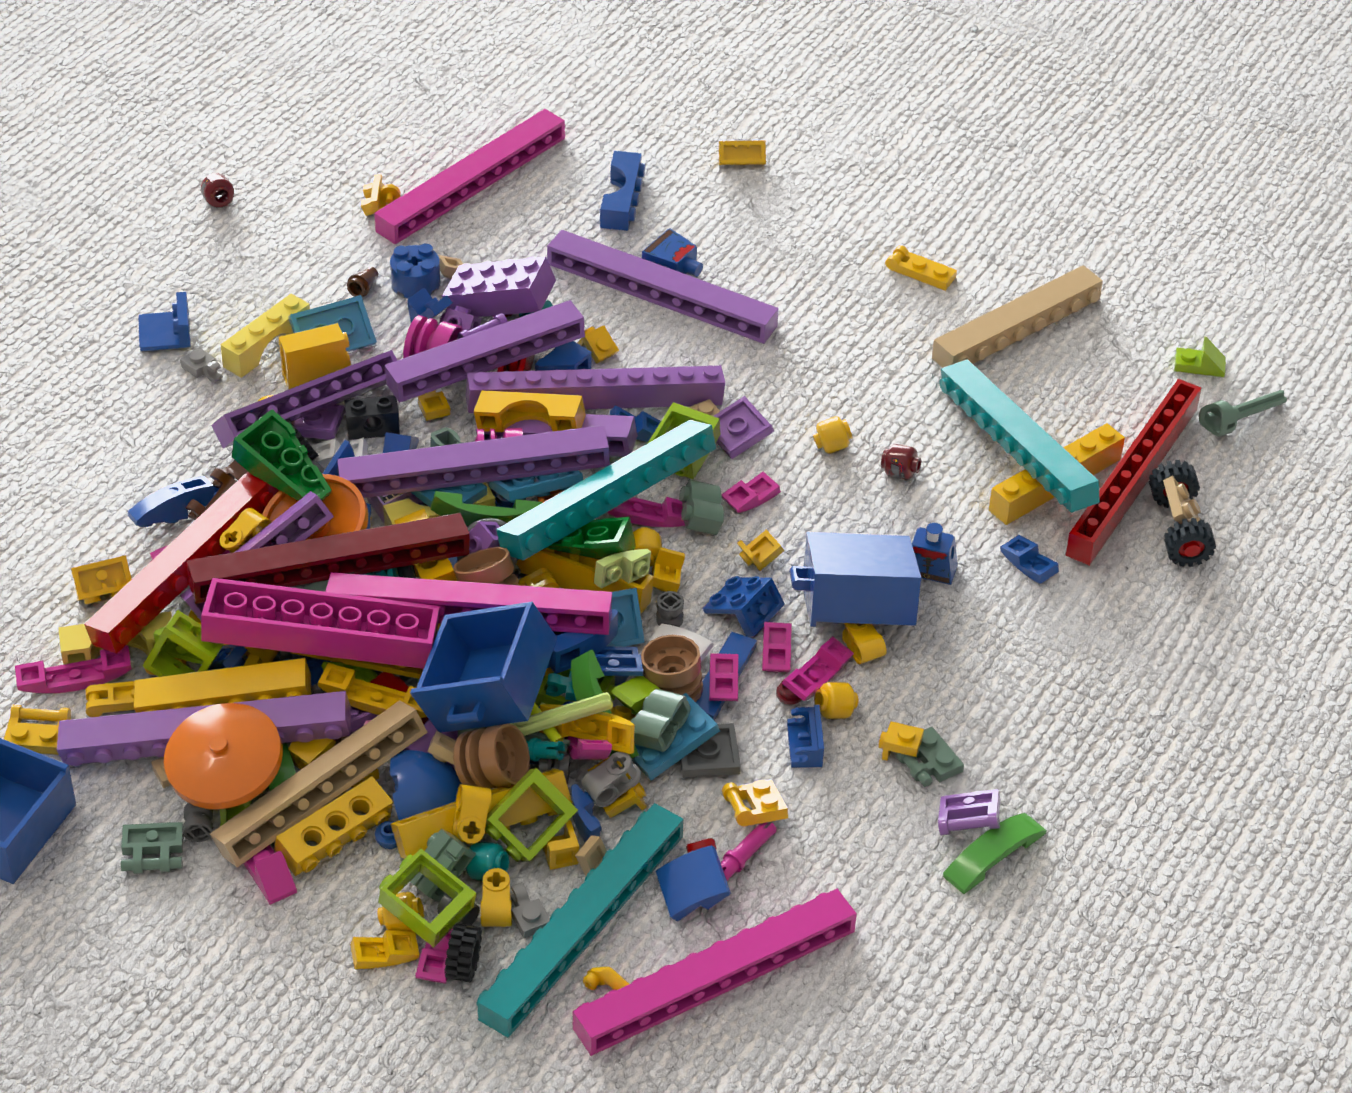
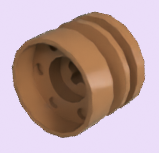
M493 547L476 551L460 559L453 568L457 581L519 585L517 576L512 574L514 565L506 548Z
M672 634L655 638L644 646L641 653L643 676L659 687L660 690L680 695L687 693L695 702L701 697L703 692L699 647L693 640L685 636Z
M509 723L488 727L487 729L462 732L454 745L453 761L455 771L462 784L492 789L516 784L529 770L530 755L524 735L516 726Z

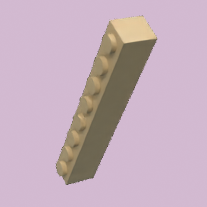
M1082 265L934 339L932 359L942 368L966 359L972 364L983 360L987 356L1003 350L1005 347L1024 339L1030 334L1060 321L1062 318L1079 311L1091 303L1097 302L1101 296L1103 280Z
M399 700L210 833L222 857L234 866L239 867L276 840V836L318 811L425 735L427 730L416 709Z

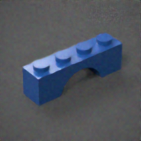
M614 150L610 165V184L619 187L620 190L603 195L600 207V228L628 231L630 221H635L636 207H638L639 192L642 190V178L640 177L645 176L646 163H642V153Z

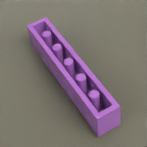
M586 414L582 428L605 426L609 456L625 457L632 453L637 439L634 416ZM523 420L508 427L522 428L523 435L552 432L548 424L539 420ZM484 431V440H491L490 432ZM496 432L497 439L503 438L504 432Z
M310 491L235 552L305 540L334 516L318 495ZM189 588L180 596L201 620L205 602L195 604L191 589Z

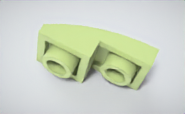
M648 549L630 550L596 561L594 584L602 589L619 579L631 583L644 577L649 573L651 551Z

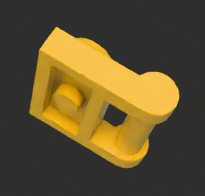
M13 704L4 740L40 754L59 755L57 752L59 721L71 720V709H31ZM22 719H24V720H40V721H55V722H58V724H57V725L33 724V723H21V721H22Z
M758 780L752 784L737 786L735 783H727L722 788V795L735 811L734 817L740 826H750L788 818V808L772 780ZM747 799L752 810H750L748 807H745L742 800Z

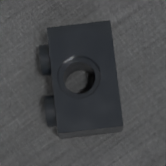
M394 395L344 400L348 440L385 437L386 432L400 434L398 404Z

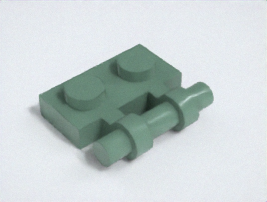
M933 726L924 730L917 757L896 753V758L902 764L905 763L908 766L910 775L914 780L920 781L924 787L932 783L931 775L940 783L962 773L964 770V763ZM916 758H919L923 763H919Z
M183 822L123 825L122 855H133V859H121V871H133V874H141L144 870L170 872L171 869H182V857H171V853H183ZM144 854H160V858L143 857Z

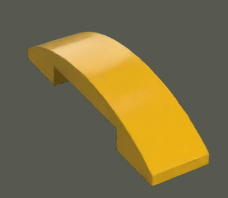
M331 663L327 664L318 681V686L327 693L346 691L351 706L369 713L380 715L400 700L416 709L420 718L427 717L410 694L411 689L416 688L413 686H409L405 693L356 679L355 670Z
M542 704L540 705V710L544 712L563 705ZM600 712L554 726L563 738L572 736L585 740H607L612 744V750L627 754L634 753L635 724L617 715Z

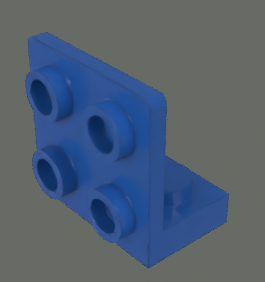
M186 291L176 292L177 302L172 303L173 312L138 315L140 351L191 347Z
M735 576L725 582V586L718 593L712 595L709 602L702 609L705 614H735L745 635L754 637L764 627V622H768L785 603L772 578Z

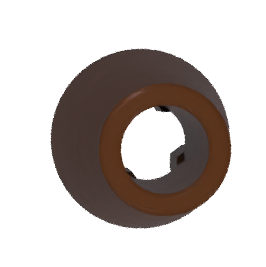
M369 266L365 270L351 275L347 283L348 292L354 297L366 296L379 276L378 271L374 267Z

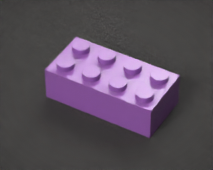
M529 257L518 260L507 259L498 262L487 261L478 264L466 263L458 266L442 297L447 295L453 302L447 308L455 310L456 305L471 310L470 315L476 317L496 316L500 313L507 315L537 312L542 309L556 282V278L546 257Z

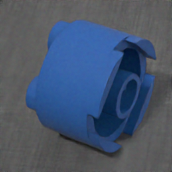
M424 243L394 248V253L390 258L391 286L395 293L398 294L400 292L404 294V298L408 299L422 288H425L430 296L433 290L439 289V256L430 244Z

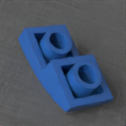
M577 784L572 785L571 801L578 809L573 815V820L581 838L586 843L590 836L600 837L602 827L599 820L593 816L594 801L587 792H583Z

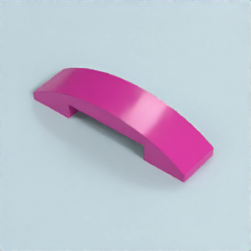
M632 497L606 512L616 518L630 517L631 523L643 526H685L684 520L681 519L682 502L670 497H666L662 504Z
M832 636L799 670L796 668L787 676L782 684L803 701H807L815 695L816 691L824 683L829 682L842 669L854 653Z
M128 645L124 646L117 654L103 649L100 650L101 658L45 668L43 661L15 665L17 689L31 693H66L84 690L90 685L107 683L132 669Z
M572 736L565 737V740L570 741L568 753L572 759L606 760L612 750V744L607 740H585Z

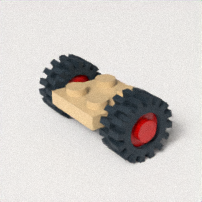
M1171 460L1166 461V466L1161 463L1158 465L1159 470L1155 468L1152 470L1153 475L1150 474L1149 485L1154 501H1157L1159 506L1163 504L1164 508H1169L1170 506L1172 516L1176 521L1173 523L1175 528L1170 526L1167 529L1168 533L1165 532L1164 535L1168 557L1174 564L1179 562V565L1182 567L1186 563H1188L1189 567H1193L1195 562L1200 565L1202 564V559L1208 561L1210 559L1209 555H1214L1216 543L1210 524L1208 522L1205 523L1204 520L1198 517L1201 510L1197 501L1193 498V496L1197 497L1198 491H1200L1196 471L1186 461L1182 464L1180 460H1175V464H1172Z

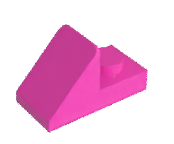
M268 845L244 862L248 872L270 905L297 893V888L281 851L274 852L272 847Z

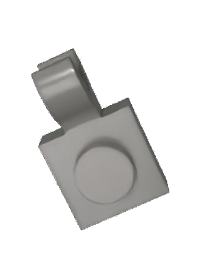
M200 347L180 359L181 367L196 378L205 375L214 383L223 378L216 371L221 368V365L216 362V358Z
M520 882L511 886L514 893L511 895V899L516 906L511 909V916L524 939L534 935L539 928H544L550 921V918L539 899L530 902L524 884Z

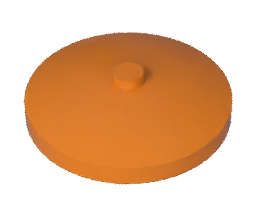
M322 474L332 490L331 494L322 502L334 517L305 540L365 530L368 525V508L359 489L347 479L336 475ZM278 491L269 501L262 515L273 522L297 503L298 500L282 491Z
M240 703L216 704L192 714L173 732L164 753L165 773L173 790L186 802L205 809L232 808L252 800L262 793L274 780L282 762V741L272 720L259 709Z

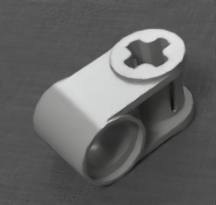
M616 752L598 767L589 771L582 779V785L597 806L606 807L627 790L638 784L641 779V771L635 764H632L629 754ZM617 761L622 764V767H619ZM628 773L631 776V779H628V777L625 774Z

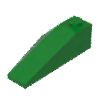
M273 409L234 438L231 457L250 474L298 501L310 491L318 495L321 501L331 494L330 486L318 467L313 465L308 457V451L295 436L296 432L292 425Z
M630 517L593 520L546 548L600 560L616 553L634 550L636 544Z

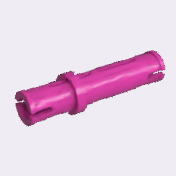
M769 822L758 824L733 850H728L724 854L723 860L720 863L727 881L735 872H741L745 867V862L776 833V827L773 823L767 828L765 826Z

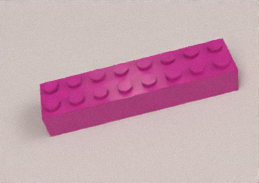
M212 578L201 615V641L424 669L438 633L440 606Z

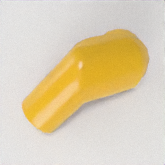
M611 967L591 968L587 971V975L583 977V984L590 990H595L597 986L608 985L613 990H618L629 985Z

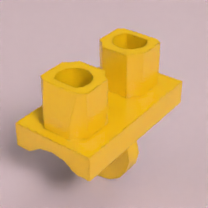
M381 173L374 175L373 183L363 185V193L366 199L361 200V208L365 216L372 215L401 196L400 189L393 184L384 186Z

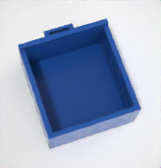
M806 532L804 565L791 567L789 573L792 588L794 590H803L810 627H816V622L916 626L921 575L910 536Z
M533 601L444 615L417 687L411 689L410 694L440 733L528 721L557 637Z
M0 738V879L14 885L76 806L69 765Z

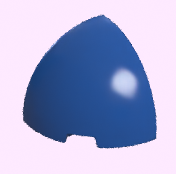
M402 750L391 758L390 775L394 780L396 791L392 796L399 820L456 802L457 791L462 783L456 771L448 763L435 759L432 754L416 750Z

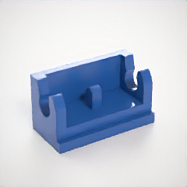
M820 705L793 708L791 710L792 716L802 715L804 717L787 719L791 768L823 767L824 741Z

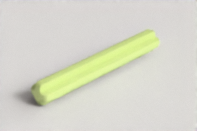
M605 692L531 715L528 721L510 724L516 726L525 736L612 709L613 702L610 694Z

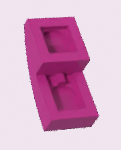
M763 471L746 484L740 480L721 495L724 501L737 513L769 501L781 493L780 486Z
M764 622L762 671L790 672L792 623Z
M710 653V701H738V654Z
M451 931L434 948L426 942L425 948H422L415 978L446 984L445 960L449 947L448 942L451 939Z

